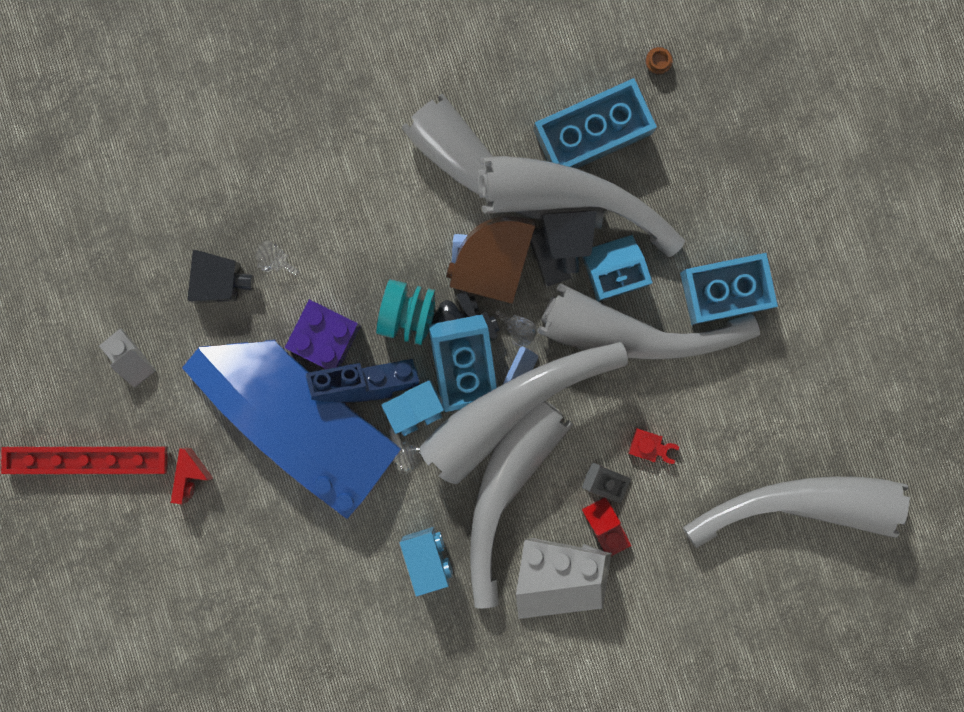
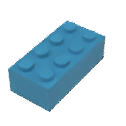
M633 78L535 122L533 131L548 162L577 169L651 136L657 126Z

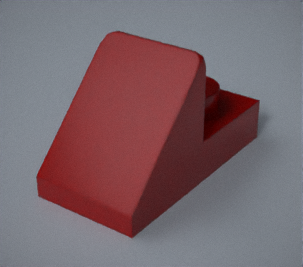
M187 447L179 448L171 503L182 505L188 503V500L193 497L195 484L191 482L192 478L200 480L213 479L192 448Z
M604 497L582 509L604 552L612 553L611 556L632 546L607 498Z

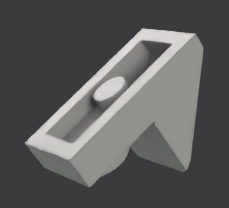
M119 329L99 345L112 361L110 367L134 388L157 371L123 329Z

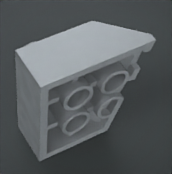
M536 538L526 539L524 541L516 591L518 619L602 609L612 553Z

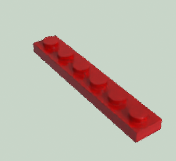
M168 446L1 447V474H167Z

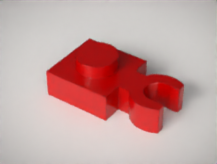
M636 428L628 454L655 462L657 455H659L664 462L674 464L675 460L669 459L666 453L670 448L679 450V446L674 443L662 445L663 436Z

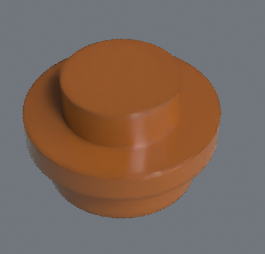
M662 47L650 50L645 60L647 69L657 75L666 73L671 68L673 62L671 53Z

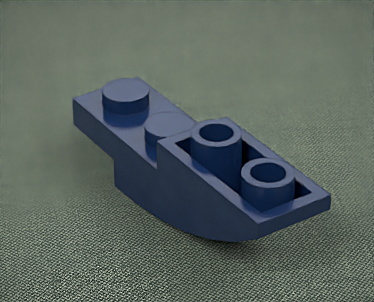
M413 359L361 368L360 363L306 373L311 400L324 402H363L391 398L392 392L414 388L419 385V378Z

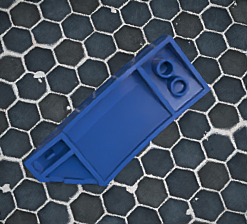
M275 340L255 343H231L222 346H199L182 367L213 404L250 441L290 476L346 519L350 517L366 498L401 450L399 446L343 402L311 400L306 380V373L309 372Z

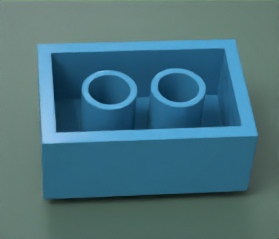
M767 253L689 268L680 273L691 325L778 307Z
M483 315L428 325L440 398L445 412L462 409L497 388L489 331Z

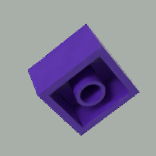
M309 299L285 349L325 369L341 367L361 325Z

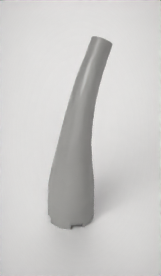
M440 94L438 96V104L433 100L429 101L411 117L414 120L413 125L409 127L406 123L401 129L413 144L434 164L453 179L479 195L478 170H484L485 165L480 163V158L493 157V155L444 94ZM604 208L518 211L516 213L541 220L540 214L593 210L596 211L595 229H601Z
M511 156L480 158V163L485 165L484 170H478L479 198L485 197L487 205L482 206L484 214L601 207L621 215L643 229L651 236L650 241L667 257L675 255L685 243V240L652 208L621 187L598 176L569 166L531 158Z
M561 283L557 287V291H560L561 294L557 298L551 297L541 318V321L546 323L545 328L541 326L537 330V333L556 342L581 350L621 342L626 349L627 357L634 359H674L697 356L735 346L760 336L758 323L751 313L729 320L726 327L711 331L690 334L665 333Z
M621 342L554 360L530 370L476 399L449 417L420 446V452L428 466L433 462L442 471L439 477L452 484H458L497 446L516 424L542 402L579 381L626 366L628 357L624 345Z
M544 401L534 408L504 436L494 448L485 470L476 501L471 532L470 568L475 608H492L499 605L497 579L492 578V550L501 513L574 425L569 419L564 424L561 421L563 414L548 401Z
M833 476L787 481L768 485L728 500L685 525L683 530L693 546L698 548L715 538L717 530L733 522L758 514L781 511L897 538L900 535L899 531L895 530L897 524L905 525L910 497L903 496V490L907 491L909 487L907 484L867 477Z

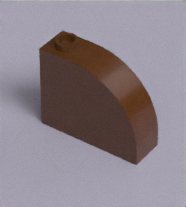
M501 216L487 220L474 228L462 242L455 263H449L446 278H450L449 287L513 304L534 231V220L517 216Z

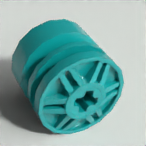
M389 279L379 311L376 334L395 338L399 328H404V341L409 342L413 331H416L415 344L422 345L429 333L428 325L432 324L436 308L435 290L428 288L425 299L422 300L421 286H417L413 296L410 297L407 296V283Z

